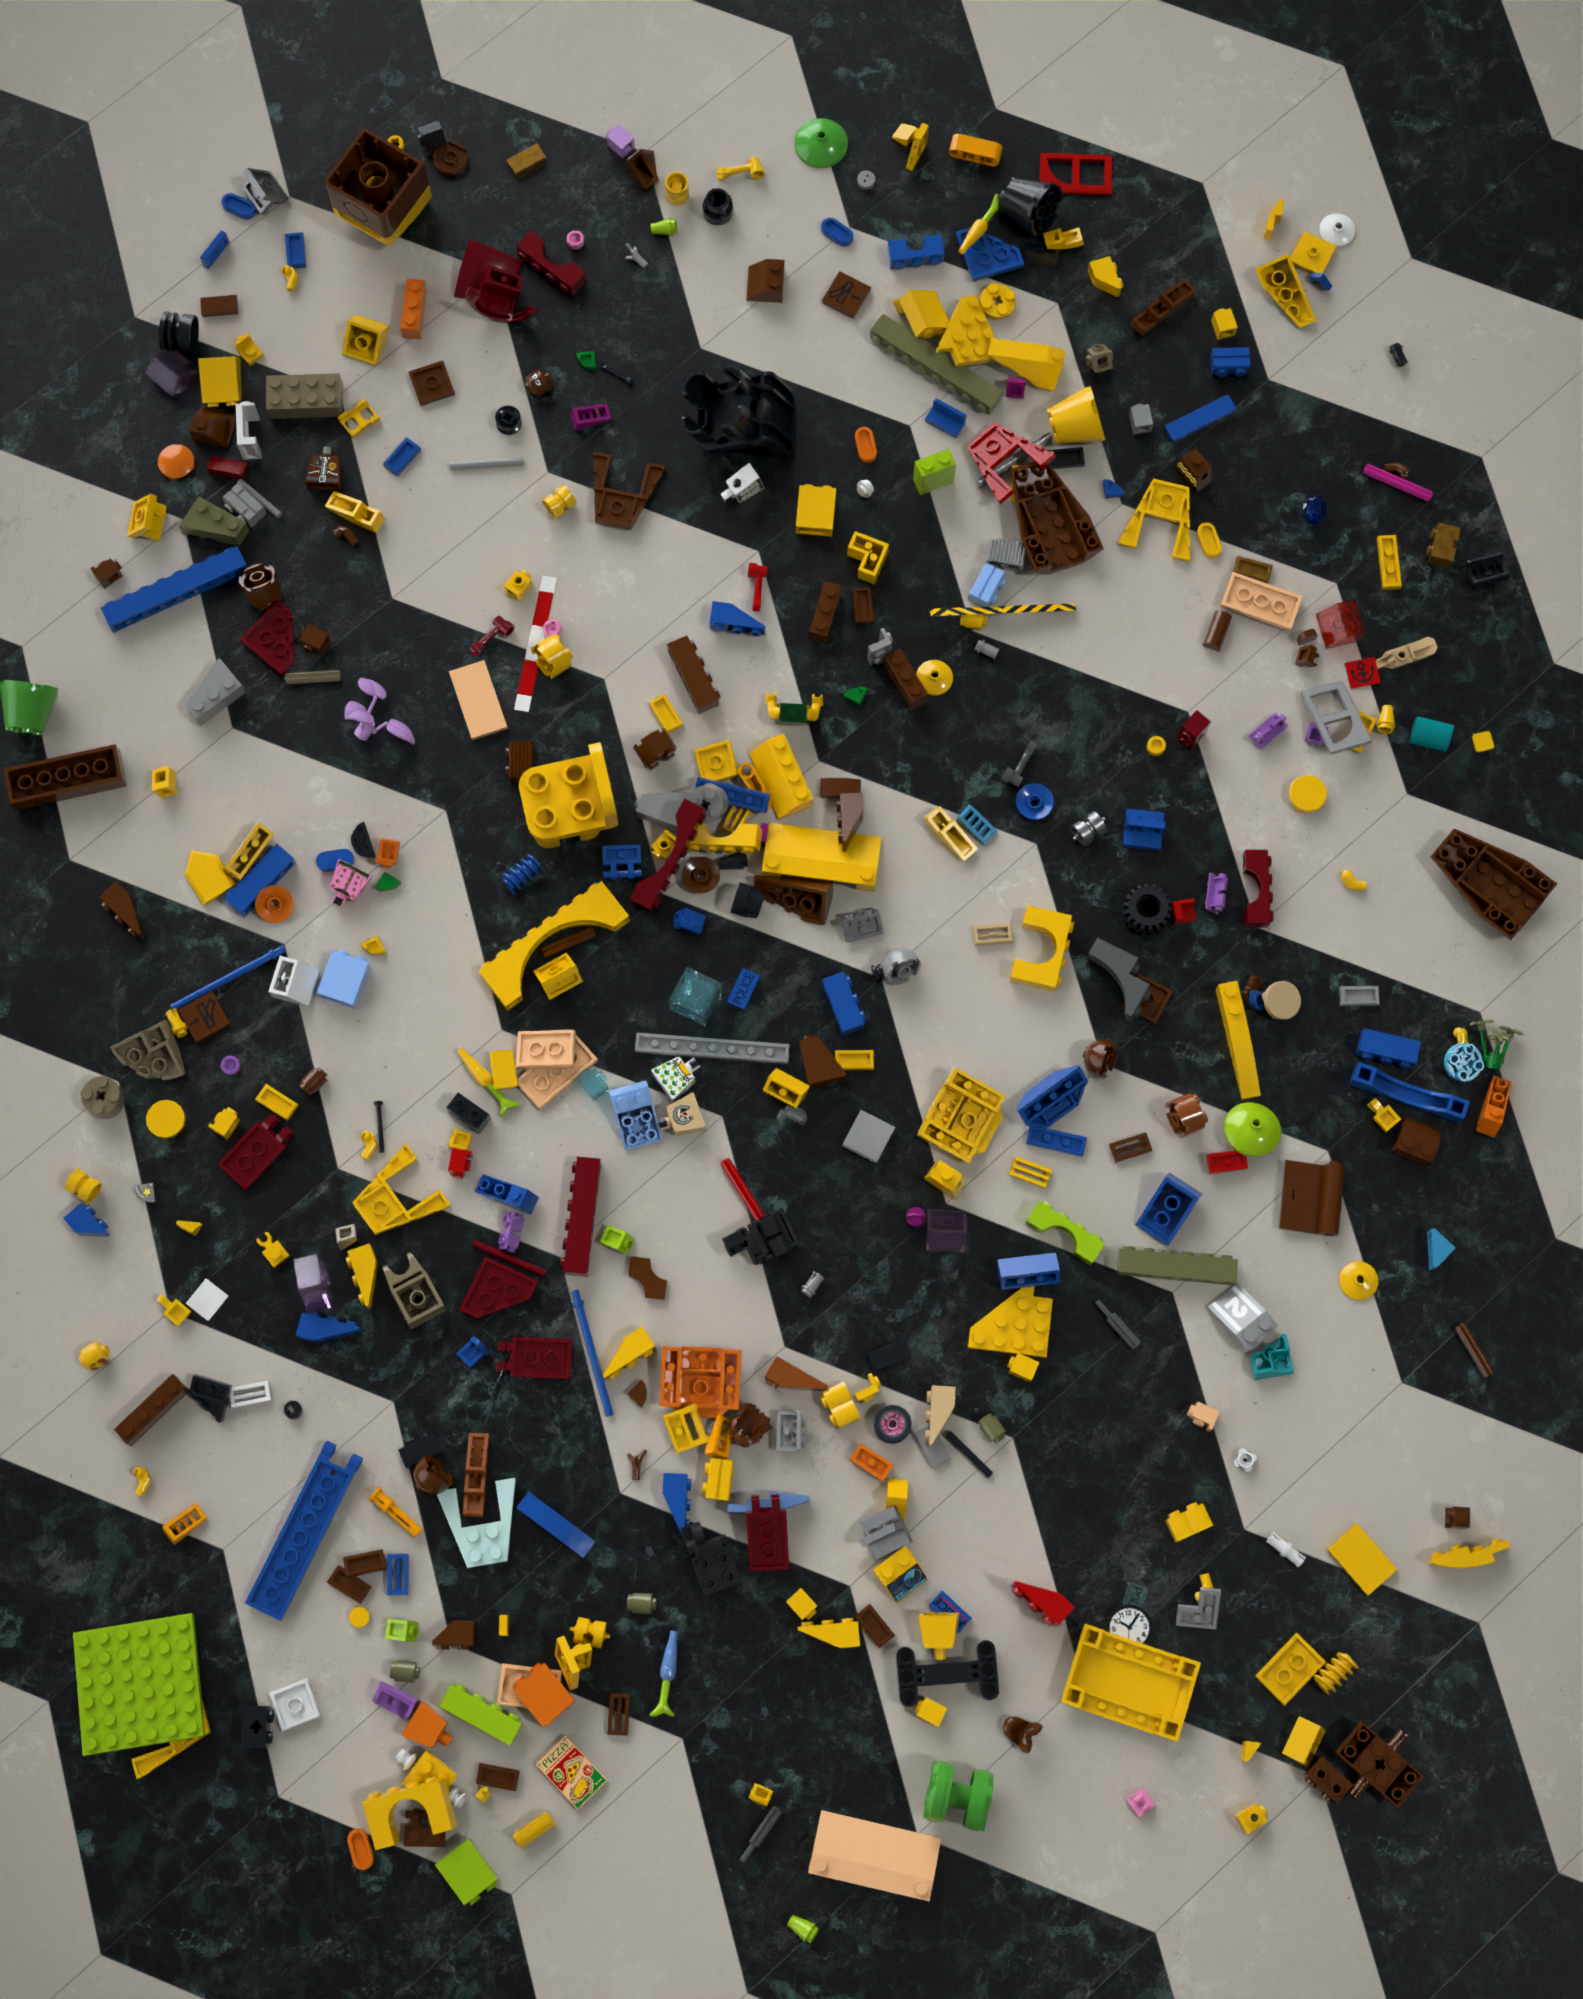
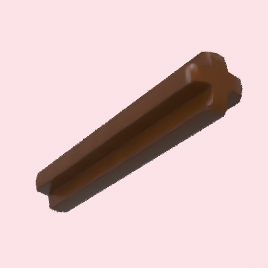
M589 927L543 946L541 951L544 957H548L592 939L596 936L593 927Z
M1465 1323L1458 1325L1456 1331L1482 1375L1487 1378L1494 1374L1491 1365Z

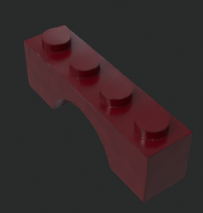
M531 230L516 245L519 258L523 261H528L537 272L541 271L545 274V277L550 282L558 284L563 292H568L573 296L587 281L586 272L573 262L565 265L550 263L544 257V240Z
M1245 850L1242 855L1243 873L1252 877L1259 889L1258 898L1252 903L1247 904L1244 909L1245 928H1268L1274 919L1273 910H1270V904L1273 903V893L1269 889V885H1272V874H1269L1272 859L1271 856H1268V850Z

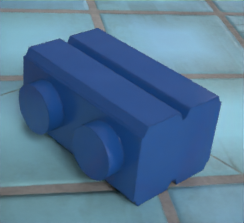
M1249 347L1212 348L1210 355L1212 375L1225 377L1228 374H1235V376L1241 377L1249 373Z

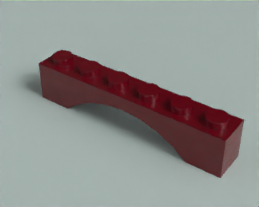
M684 798L675 815L677 836L670 857L655 874L638 883L630 897L631 900L649 910L658 908L662 901L660 896L663 891L666 892L671 884L669 880L672 874L675 875L680 868L679 861L681 858L686 857L690 841L693 842L698 835V831H696L700 824L703 825L707 818L706 809Z

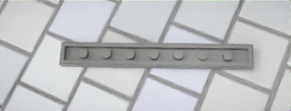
M636 1033L635 1053L788 1064L790 1044Z

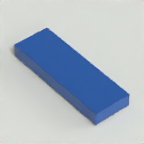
M1029 1126L1026 1145L1083 1157L1087 1137L1043 1127Z

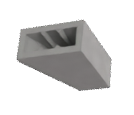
M690 792L642 794L641 799H637L634 805L636 817L677 832L675 815L684 798L687 799Z

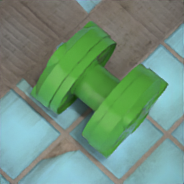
M933 1761L924 1802L923 1818L928 1821L943 1823L947 1807L965 1810L963 1827L972 1831L984 1832L993 1794L994 1774L989 1771L974 1769L970 1785L952 1782L954 1774L953 1764L944 1761Z

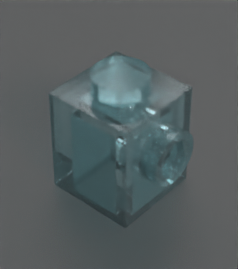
M595 1068L592 1070L587 1069L580 1075L579 1082L593 1101L609 1090L605 1083L607 1079L601 1070L597 1072Z

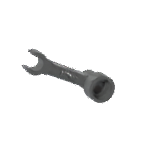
M1030 741L1016 769L1012 770L1007 767L1001 781L1009 782L1019 787L1023 780V777L1020 775L1037 744Z

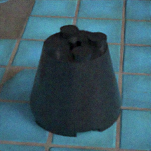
M1012 177L1006 190L1000 193L999 200L1002 201L1001 208L1004 213L1029 234L1037 236L1046 233L1054 224L1058 216L1055 212L1058 203L1062 202L1063 194L1061 187L1052 182Z

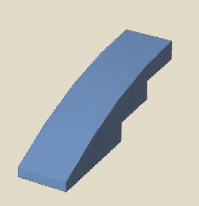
M770 1492L769 1500L759 1499L760 1507H772L771 1494H779L780 1509H789L809 1502L810 1496ZM749 1498L748 1506L728 1504L727 1512L746 1514V1511H752L751 1498Z

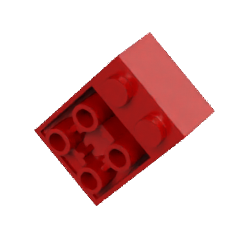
M1017 1581L1010 1585L1013 1588L1011 1591L1019 1599L1023 1597L1028 1601L1026 1605L1034 1613L1039 1612L1043 1615L1041 1619L1049 1627L1059 1626L1075 1608L1060 1593Z

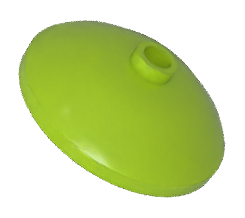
M1253 1102L1238 1104L1225 1117L1223 1124L1225 1138L1229 1145L1242 1155L1248 1157L1265 1156L1272 1152L1280 1141L1281 1126L1277 1117L1270 1109L1261 1104Z

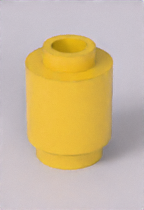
M961 615L960 625L965 626V628L982 630L983 626H987L988 615Z

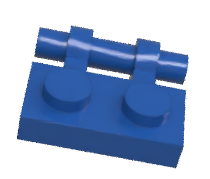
M641 845L602 846L603 866H611V871H603L604 879L611 878V880H617V878H628V880H632L635 877H642L641 870H634V865H641ZM628 865V870L617 871V866Z

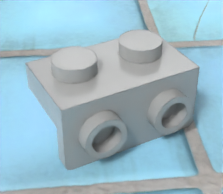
M884 628L880 629L879 642L868 646L867 660L870 666L883 663L884 657L890 654L891 649H893L892 636L889 632L886 633Z
M801 1410L777 1411L776 1452H800V1447H804L805 1435H801V1427H805V1415H801Z

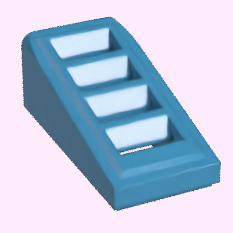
M970 804L957 817V822L983 845H986L997 833V830ZM971 814L972 816L966 821L965 818ZM975 819L978 820L973 826L970 825ZM982 824L983 827L977 832L976 829ZM986 829H988L989 832L984 837H982V833Z

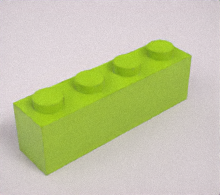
M459 1683L456 1686L451 1684L439 1707L512 1746L523 1726V1723L519 1722L521 1718L511 1712L508 1716L502 1712L503 1708L495 1703H492L490 1706L484 1702L486 1698L477 1693L473 1696L466 1692L468 1688Z

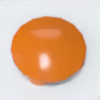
M173 444L161 451L158 457V466L165 476L171 480H177L186 476L195 468L194 456L187 447Z

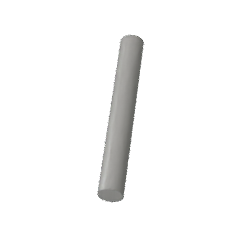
M240 479L237 482L276 518L282 515V512L244 480Z

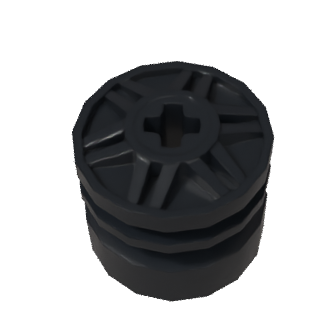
M164 311L159 324L160 349L175 351L178 346L180 352L193 354L197 348L199 338L198 317L192 314H183L180 318L176 312L171 314V312Z

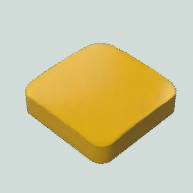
M1489 731L1473 734L1472 741L1477 753L1494 748Z

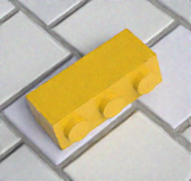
M256 823L223 870L237 880H241L274 833L261 823Z

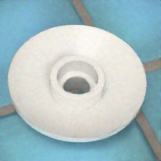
M1331 214L1322 220L1319 233L1322 240L1336 245V247H1343L1353 240L1355 226L1347 216Z

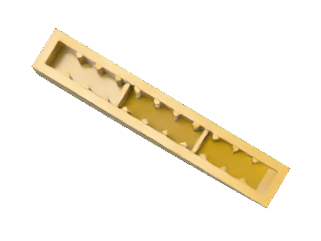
M1238 981L1219 984L1216 988V994L1241 1100L1259 1097L1261 1094L1257 1069Z

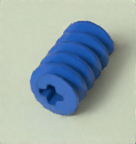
M530 854L526 855L527 861L523 858L520 859L521 865L514 864L515 870L509 868V875L507 873L502 874L504 884L514 895L516 894L515 887L521 890L520 883L528 885L527 878L533 881V873L539 876L538 869L544 871L538 861Z

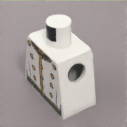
M748 463L727 479L726 483L729 488L722 492L721 496L726 503L733 498H736L741 503L763 490L764 486L753 467Z

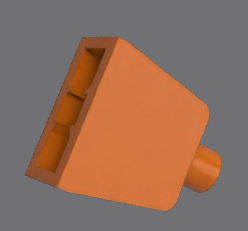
M423 1701L401 1735L430 1748H434L437 1742L448 1747L454 1736L444 1731L448 1722Z

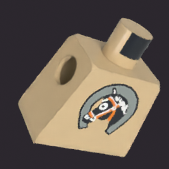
M694 1092L666 1107L668 1116L658 1120L661 1131L672 1127L675 1136L706 1130Z

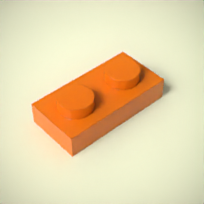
M861 1443L849 1460L882 1482L894 1465Z

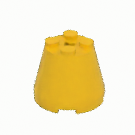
M1091 386L1081 389L1047 409L1056 444L1100 442L1105 440Z

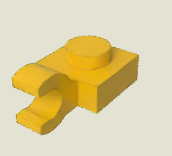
M1376 1098L1367 1104L1376 1113L1373 1119L1384 1132H1387L1401 1120L1389 1105L1384 1108Z
M162 1294L157 1299L166 1308L163 1314L178 1327L191 1314V1311L177 1299L171 1302Z

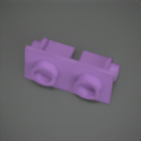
M1273 714L1253 731L1249 737L1260 749L1264 748L1288 727L1285 722L1286 717L1283 714Z
M1209 873L1205 909L1215 914L1222 912L1225 908L1226 894H1221V891H1226L1228 878L1226 874L1220 873L1217 876Z
M510 1211L504 1216V1230L498 1240L499 1250L507 1249V1251L515 1253V1250L518 1249L520 1236L514 1234V1231L522 1232L525 1220L523 1218L524 1214L516 1213L515 1215L516 1211Z

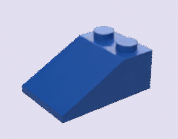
M1169 1172L1135 1225L1169 1246L1202 1193Z

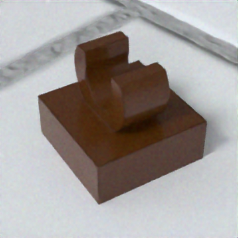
M1313 645L1300 647L1295 665L1299 667L1317 666L1313 662L1315 658H1319V654L1316 653L1317 647Z

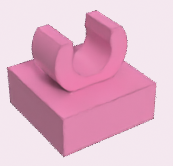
M1143 1788L1126 1800L1138 1817H1141L1155 1805Z

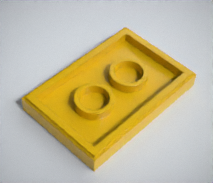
M1358 1523L1354 1524L1326 1549L1366 1596H1369L1398 1570Z
M1295 1633L1255 1677L1285 1706L1326 1661L1298 1633Z

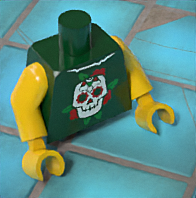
M766 692L765 703L768 708V716L775 720V724L811 726V721L818 719L820 708L823 706L822 694L820 697H815V694H812V706L792 703H779L776 705L777 693L774 692V695H770Z

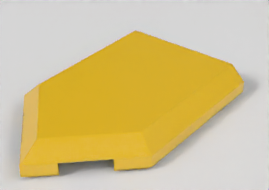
M191 850L184 875L204 906L227 893L232 887H236L229 873L223 870L224 865L217 855Z

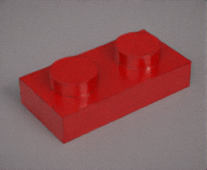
M1237 1151L1206 1155L1209 1175L1248 1170L1247 1156Z

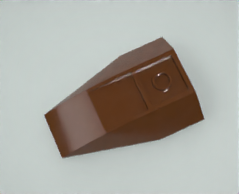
M1035 462L1011 469L1020 537L1035 572L1052 574L1082 564L1104 549L1090 516L1050 464L1041 469Z
M1455 828L1431 855L1432 860L1479 917L1509 940H1512L1557 885L1555 881L1527 860Z

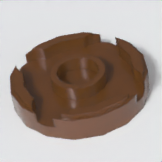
M448 141L446 145L434 150L433 163L436 170L442 175L456 176L467 168L469 162L468 153L460 143Z

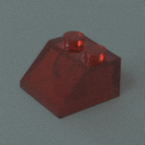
M1356 599L1337 603L1316 614L1326 649L1362 641L1365 629Z

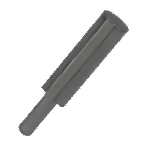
M1098 1300L1095 1304L1107 1316L1106 1321L1132 1350L1137 1348L1141 1343L1115 1312L1112 1314Z
M775 1806L771 1808L749 1840L751 1843L740 1858L741 1862L745 1863L754 1848L760 1846L781 1815L780 1809Z

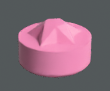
M550 619L545 622L543 632L547 637L554 634L558 636L562 634V625L557 620Z

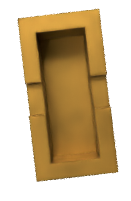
M1439 523L1436 529H1432L1430 539L1433 542L1432 545H1429L1426 556H1429L1428 563L1450 568L1454 561L1455 543L1458 542L1460 527Z

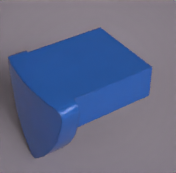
M472 1336L470 1341L456 1354L471 1369L484 1355L487 1356L489 1352L479 1339Z

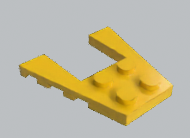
M1153 478L1119 539L1118 545L1136 549L1143 517L1146 515L1180 524L1171 558L1190 562L1189 487Z
M406 1143L392 1157L385 1168L376 1175L377 1177L352 1202L374 1235L451 1207L439 1189L406 1211L386 1183V1181L417 1161V1157Z
M202 1701L204 1728L206 1736L209 1733H211V1730L209 1727L208 1719ZM203 1737L169 1742L170 1746L131 1759L136 1779L146 1776Z

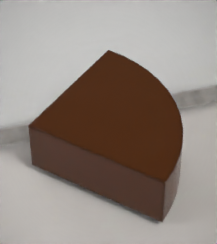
M642 1379L627 1393L641 1408L647 1399V1388Z

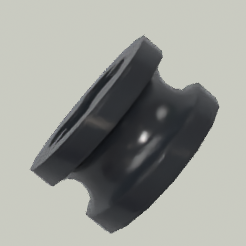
M878 964L876 967L872 965L871 971L874 981L878 982L879 979L885 980L881 964Z
M289 1401L286 1403L284 1413L289 1419L295 1420L301 1416L303 1409L299 1402ZM290 1406H298V1408H296L298 1411L297 1414H288V1412H290V1410L288 1409Z

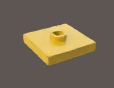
M1304 231L1291 255V260L1295 267L1310 274L1323 273L1336 249V245Z
M730 739L694 750L700 777L719 782L739 777Z

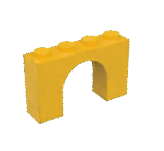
M1027 905L1022 928L1041 932L1049 936L1055 946V955L1049 961L1041 964L1015 959L1009 982L1054 992L1056 987H1060L1062 976L1059 975V971L1064 969L1066 961L1063 953L1068 951L1070 940L1067 939L1068 933H1072L1074 922H1071L1072 915Z
M436 1775L426 1778L424 1783L419 1784L418 1781H413L406 1784V1787L399 1789V1786L387 1789V1793L380 1794V1791L368 1794V1798L362 1803L375 1850L393 1846L400 1841L394 1819V1811L397 1803L403 1799L415 1800L425 1808L433 1835L453 1830L458 1825L445 1777L438 1778Z

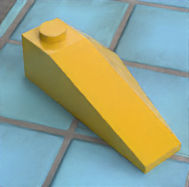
M1289 253L1255 268L1263 288L1299 328L1317 321Z
M991 338L988 357L1005 368L1009 367L1017 372L1016 375L1022 378L1023 376L1031 381L1033 386L1053 392L1063 368L1066 350L1048 345Z

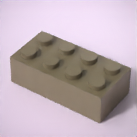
M340 373L266 376V410L269 418L338 417L343 413V382Z

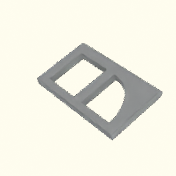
M1342 680L1301 692V696L1330 755L1372 743V739ZM1337 692L1345 710L1320 717L1311 698ZM1350 718L1351 732L1344 740L1333 744L1324 725Z

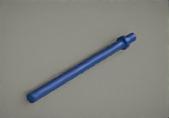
M281 945L274 950H268L269 952L172 1003L170 1005L171 1008L178 1010L271 959L276 960L277 956L286 952L285 947Z
M579 1290L571 1291L574 1301L572 1305L573 1308H576L606 1417L614 1415L583 1307L584 1300H581Z

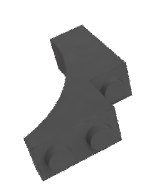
M1097 938L1088 953L1089 960L1103 967L1117 981L1125 999V1019L1132 1022L1134 1017H1139L1143 1001L1147 1002L1151 995L1150 984L1134 977L1140 968L1138 957Z

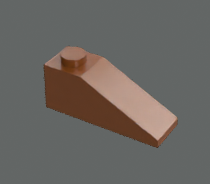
M776 1356L765 1375L766 1384L774 1389H777V1387L781 1389L825 1391L828 1389V1385L778 1356Z

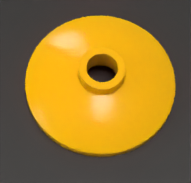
M939 660L924 662L916 673L928 695L931 696L944 694L950 689L953 682V673L950 667ZM937 673L938 677L933 678L931 675Z
M1354 1261L1342 1269L1339 1275V1285L1343 1293L1349 1298L1365 1300L1376 1292L1378 1276L1374 1268L1362 1261ZM1358 1276L1363 1278V1283L1357 1281Z

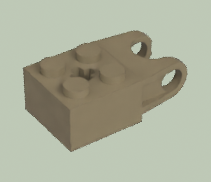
M410 1252L406 1254L410 1266L405 1274L396 1275L387 1265L382 1268L392 1296L411 1330L444 1313L446 1310L428 1274ZM418 1298L420 1301L422 1300V1302L418 1304L415 1301Z

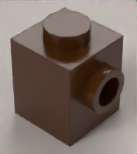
M310 624L301 631L299 636L304 650L323 655L331 641L327 632Z

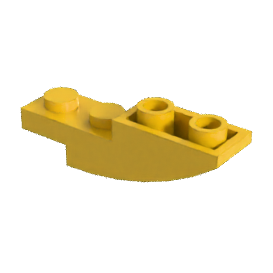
M1501 1538L1489 1541L1490 1546L1483 1548L1481 1544L1470 1548L1472 1551L1470 1553L1468 1545L1461 1547V1544L1450 1547V1552L1443 1554L1442 1551L1431 1554L1432 1559L1426 1561L1428 1565L1447 1569L1473 1568L1495 1562L1493 1553L1511 1546L1508 1539L1501 1541Z

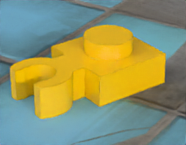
M265 1232V1235L268 1237L266 1242H261L259 1238L256 1240L261 1247L266 1248L262 1253L270 1264L276 1268L288 1259L290 1255L278 1240L272 1243V1236Z

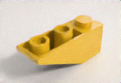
M369 1243L347 1251L349 1257L346 1258L349 1269L353 1268L355 1273L352 1276L355 1287L359 1286L361 1294H358L361 1305H365L368 1309L372 1305L378 1269L373 1248Z
M643 1326L624 1338L603 1375L605 1380L617 1378L621 1370L627 1368V1370L631 1369L637 1364L636 1361L642 1357L646 1359L654 1353L655 1345Z
M853 1618L841 1619L842 1623L824 1620L821 1621L822 1625H813V1622H802L801 1626L797 1627L798 1631L839 1649L860 1647L858 1621L854 1622Z

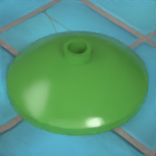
M818 118L810 120L799 128L795 136L797 155L804 163L815 168H828L836 165L844 158L848 149L846 132L838 123L830 119Z

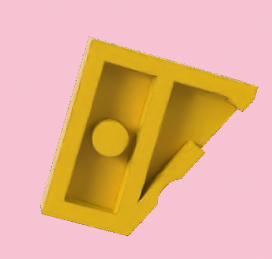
M922 123L920 128H916L912 137L914 140L906 165V169L909 171H913L927 145L929 129L927 124Z

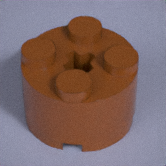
M1188 1093L1165 1104V1108L1169 1107V1113H1166L1170 1126L1175 1133L1179 1132L1181 1134L1180 1138L1204 1129L1205 1123L1208 1122L1207 1114L1201 1110L1200 1100L1196 1094L1191 1095Z

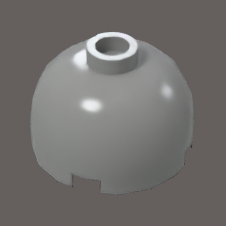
M897 948L887 953L882 962V969L888 982L890 981L892 985H900L910 980L908 977L913 973L915 976L921 969V962L913 951L907 948Z

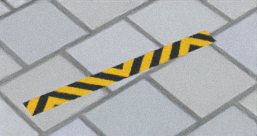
M1074 603L938 608L929 609L931 616L1077 611Z

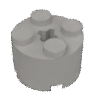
M712 783L693 789L687 796L689 801L707 810V818L704 824L712 823L723 817L729 805L726 792Z

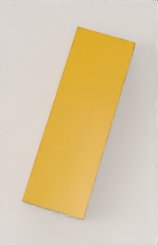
M1396 535L1377 536L1382 590L1401 589L1402 583Z

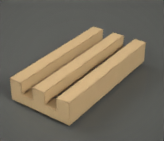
M1011 923L973 926L974 946L1012 943ZM996 929H1007V930H1008V931H1004V932H992V933H981V934H978V932H977V931L996 930ZM1008 936V938L978 940V938Z

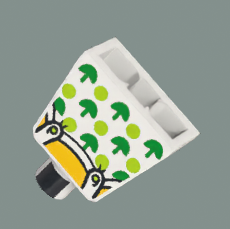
M677 1057L653 1068L651 1072L672 1103H674L695 1083V1077L692 1073L700 1068L695 1058L684 1063L680 1057Z

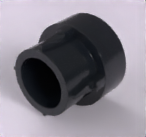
M712 188L703 201V216L712 225L726 224L733 215L732 198L725 190Z
M740 882L730 913L757 919L765 892Z

